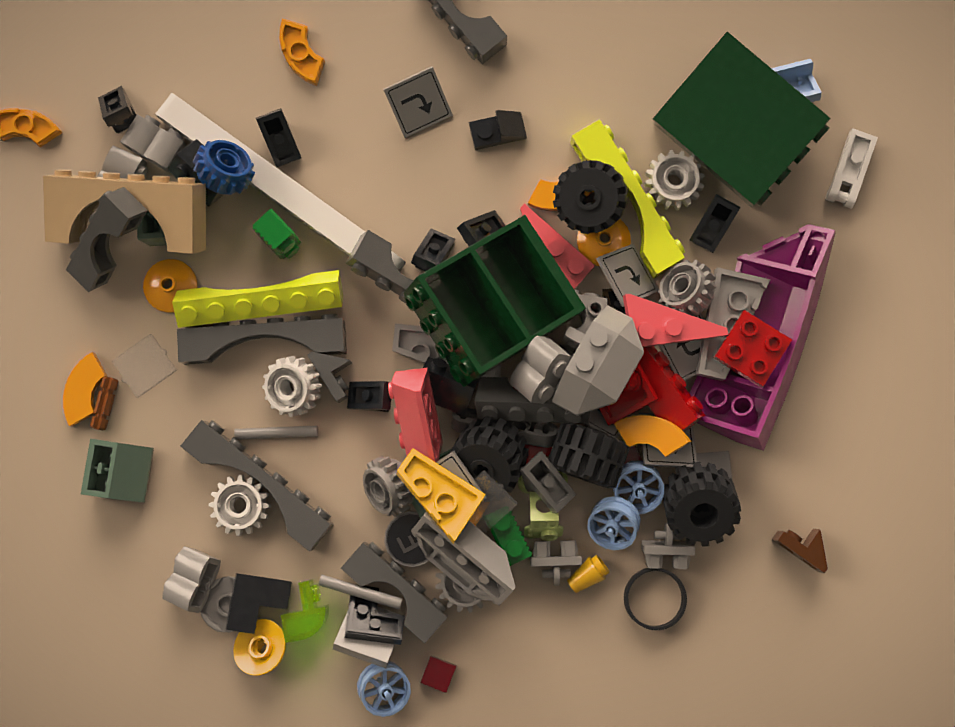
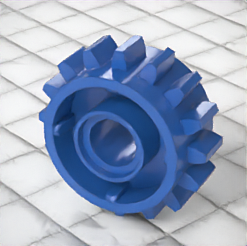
M207 141L205 146L201 145L193 159V163L196 164L193 170L197 172L198 179L203 184H206L208 189L219 194L232 195L236 192L240 194L243 189L247 190L255 175V172L252 171L254 164L251 163L247 152L230 141Z

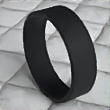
M645 568L635 573L628 581L624 590V605L629 616L640 626L649 630H664L675 625L683 616L687 605V594L681 580L672 572L662 568ZM651 571L667 573L677 582L681 591V606L678 613L669 622L658 626L646 625L638 621L631 612L628 599L629 591L634 581L641 575Z

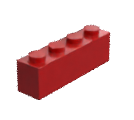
M654 346L643 347L644 355L639 363L659 398L649 404V408L656 417L666 419L677 425L683 432H686L706 416L702 411L703 405L695 396L689 394L685 388L687 386L686 382L679 374H675L669 367L670 361L663 352H658Z

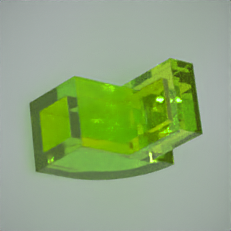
M313 579L298 582L302 609L281 614L285 643L300 641L313 636L327 621L329 604L317 606V601H321L320 589L318 584L314 585Z

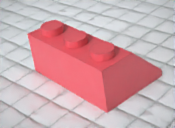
M428 368L396 371L392 381L388 384L390 398L394 399L396 404L394 419L395 423L400 424L401 427L399 434L400 446L406 450L407 456L412 448H414L432 461L438 462L443 439Z

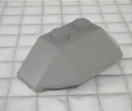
M608 305L593 320L568 363L552 403L579 416L585 414V412L617 402L644 355L633 318Z
M427 512L411 530L413 536L417 537L418 544L425 557L469 595L492 601L500 606L516 588L506 551L470 521L454 544Z

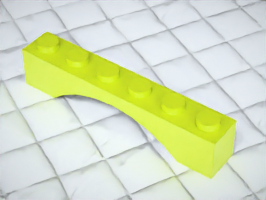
M599 119L572 135L570 144L581 162L601 161L613 166L624 178V184L628 189L627 197L637 213L640 225V257L654 279L684 260V247L678 239L674 240L669 232L671 227L664 216L660 217L655 210L657 205L650 193L646 194L641 187L642 180L635 170L631 171L626 163L628 162L626 153L621 147L617 148L613 142L614 135L608 125L604 126Z
M335 270L312 273L285 283L259 288L225 290L201 287L177 290L172 304L177 326L181 328L342 307L343 290L340 272Z

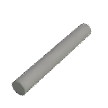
M318 426L242 428L234 430V437L237 440L318 437Z
M321 575L319 586L400 609L402 598L329 576Z

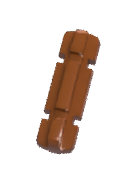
M111 377L102 378L100 386L102 391L98 393L94 408L96 414L95 417L92 416L91 428L106 430L109 421L106 418L111 413L115 398L113 392L117 390L118 386L117 379Z

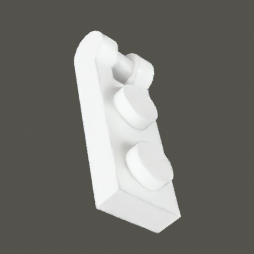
M853 128L849 131L825 200L830 202L838 201L843 203L844 207L853 208L878 137ZM841 184L850 187L848 193L840 191Z

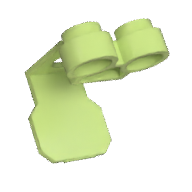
M558 471L565 481L568 482L567 474ZM520 476L518 487L523 493L529 494L530 525L524 527V536L528 538H541L544 541H554L558 537L563 536V526L558 525L559 512L552 513L549 511L542 513L538 511L536 503L541 498L536 492H527L522 476Z

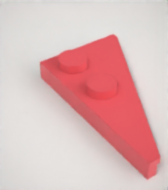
M524 203L520 208L522 216L526 215L575 290L594 269L595 265Z
M625 294L623 296L625 313L633 318L642 347L728 335L726 327L632 294Z

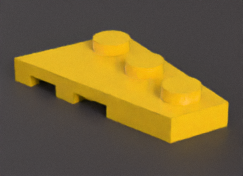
M412 448L396 473L453 544L486 495L414 448Z

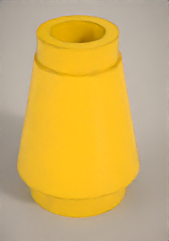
M596 554L592 558L589 556L571 577L567 579V582L573 591L578 593L605 580V576L610 571Z

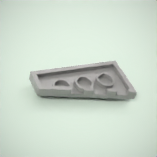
M717 267L714 270L716 279L713 281L717 288L715 289L714 299L708 306L706 321L726 327L729 334L743 310L752 315L757 310L770 279ZM727 336L702 339L696 369L697 376L719 381L726 379L730 368L713 357Z
M395 324L393 352L423 363L426 362L428 357L442 359L436 352L434 341L430 335L424 333L421 326ZM501 364L481 377H500Z

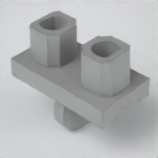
M665 523L664 531H654V539H664V541L641 540V549L645 554L648 568H662L663 555H673V568L688 569L691 555H695V546L687 544L686 541H673L679 539L675 536L674 531L670 530L668 523Z
M575 540L560 541L561 556H550V541H536L534 543L533 557H530V565L553 566V569L542 570V577L553 578L554 586H560V578L570 577V569H559V566L582 565V556L578 555Z

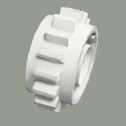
M670 150L668 156L660 153L657 157L658 162L652 160L649 165L653 170L649 169L645 173V176L650 179L645 181L644 187H650L649 193L655 197L656 205L662 203L666 210L669 206H674L675 210H679L681 204L689 207L691 205L690 198L697 200L700 195L696 191H702L704 185L699 183L705 177L703 173H699L701 164H695L693 162L694 156L692 155L689 158L684 156V151L682 150L679 154H674L673 150ZM675 175L679 177L681 184L677 186L670 184L668 176Z
M289 356L286 359H277L276 364L268 366L270 371L263 376L265 383L262 389L265 390L266 396L264 398L269 401L272 409H278L280 415L288 413L289 417H294L298 414H306L308 409L316 406L314 401L321 397L319 388L322 387V384L319 383L318 377L320 375L314 371L313 364H306L303 357L296 359L295 356ZM290 381L294 385V392L290 388Z
M238 475L237 481L229 476L227 477L228 484L225 485L219 482L217 485L220 490L211 493L215 499L214 502L209 503L210 507H214V512L210 517H217L219 520L216 524L217 527L226 526L225 533L230 534L235 529L236 536H242L243 529H245L247 534L253 533L252 526L261 528L262 523L260 520L262 518L268 519L269 515L265 513V510L271 507V504L266 503V498L270 495L261 491L264 487L261 483L254 485L255 478L250 477L245 482L244 475ZM239 497L246 501V509L242 513H238L234 509V502Z

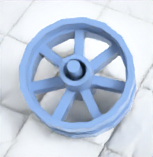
M642 460L630 461L624 464L616 488H613L615 497H620L619 494L632 492L627 501L633 503L635 498L641 499L642 503L633 505L639 514H646L653 511L661 503L664 497V484L658 470L654 466H644ZM642 470L650 472L652 475L643 480ZM633 471H637V476L631 478L627 475ZM622 478L630 484L629 486L618 487ZM654 480H658V489L647 486ZM647 493L654 494L650 500L646 501L645 496Z
M606 497L598 501L592 509L587 529L590 537L596 544L605 549L622 550L632 545L636 539L641 518L638 510L631 502L620 497ZM605 511L607 517L598 514V512ZM596 521L604 523V525L599 527ZM624 527H633L634 531L630 533Z
M390 661L386 668L370 664L362 671L357 682V693L366 710L376 716H391L399 712L407 704L411 694L410 682L401 667ZM387 671L397 672L387 681ZM381 672V677L373 678L374 675ZM399 679H403V687L392 686ZM368 681L372 683L375 687L369 690H365ZM394 693H398L399 695L397 696V698L394 701H392L391 698L393 697ZM377 694L373 704L366 701V697ZM382 699L388 701L389 703L386 705L379 706Z

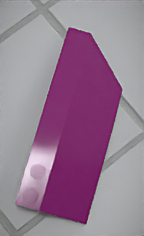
M807 224L799 228V232L789 237L783 238L782 236L763 245V249L750 255L746 253L737 257L736 272L770 279L760 299V304L753 315L788 336L792 341L762 388L740 374L734 373L731 369L723 381L697 376L689 394L695 396L703 405L702 411L706 415L697 424L737 443L764 451L784 404L809 334L836 234L833 229Z

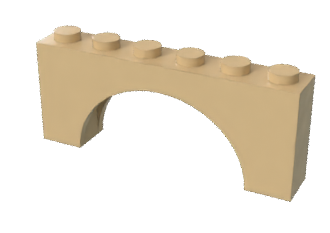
M54 170V175L43 176L45 242L67 244L80 242L79 238L85 232L89 218L100 205V197L109 190L113 192L125 187L158 221L166 239L167 252L193 254L206 251V184L195 183V178L179 177L178 182L170 181V176H152V180H145V175L128 174V179L120 178V173H103V177H96V172L78 171V175H72V170Z

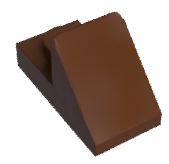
M813 529L803 544L801 543L803 539L793 531L788 530L787 533L777 531L772 539L774 542L817 572L825 573L828 567L820 529Z

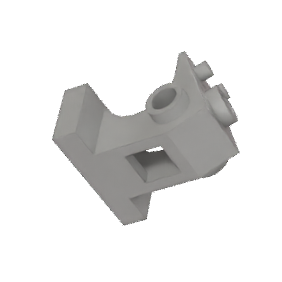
M575 290L586 307L585 310L579 313L582 326L577 329L569 326L559 345L571 355V358L593 320L607 306V298H602L596 293L581 295L579 290Z

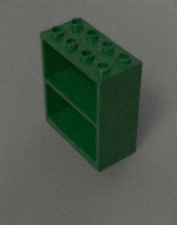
M727 31L653 117V122L655 126L689 155L694 156L696 161L750 207H753L756 203L761 206L773 193L769 188L774 182L780 185L790 174L791 170L787 167L793 161L798 164L811 150L807 147L810 141L813 140L817 143L830 128L826 123L831 118Z
M526 215L417 276L403 293L407 307L416 313L420 319L422 330L425 334L430 335L435 343L436 352L442 359L447 361L452 377L455 381L461 383L463 388L526 349L536 336H547L586 309Z

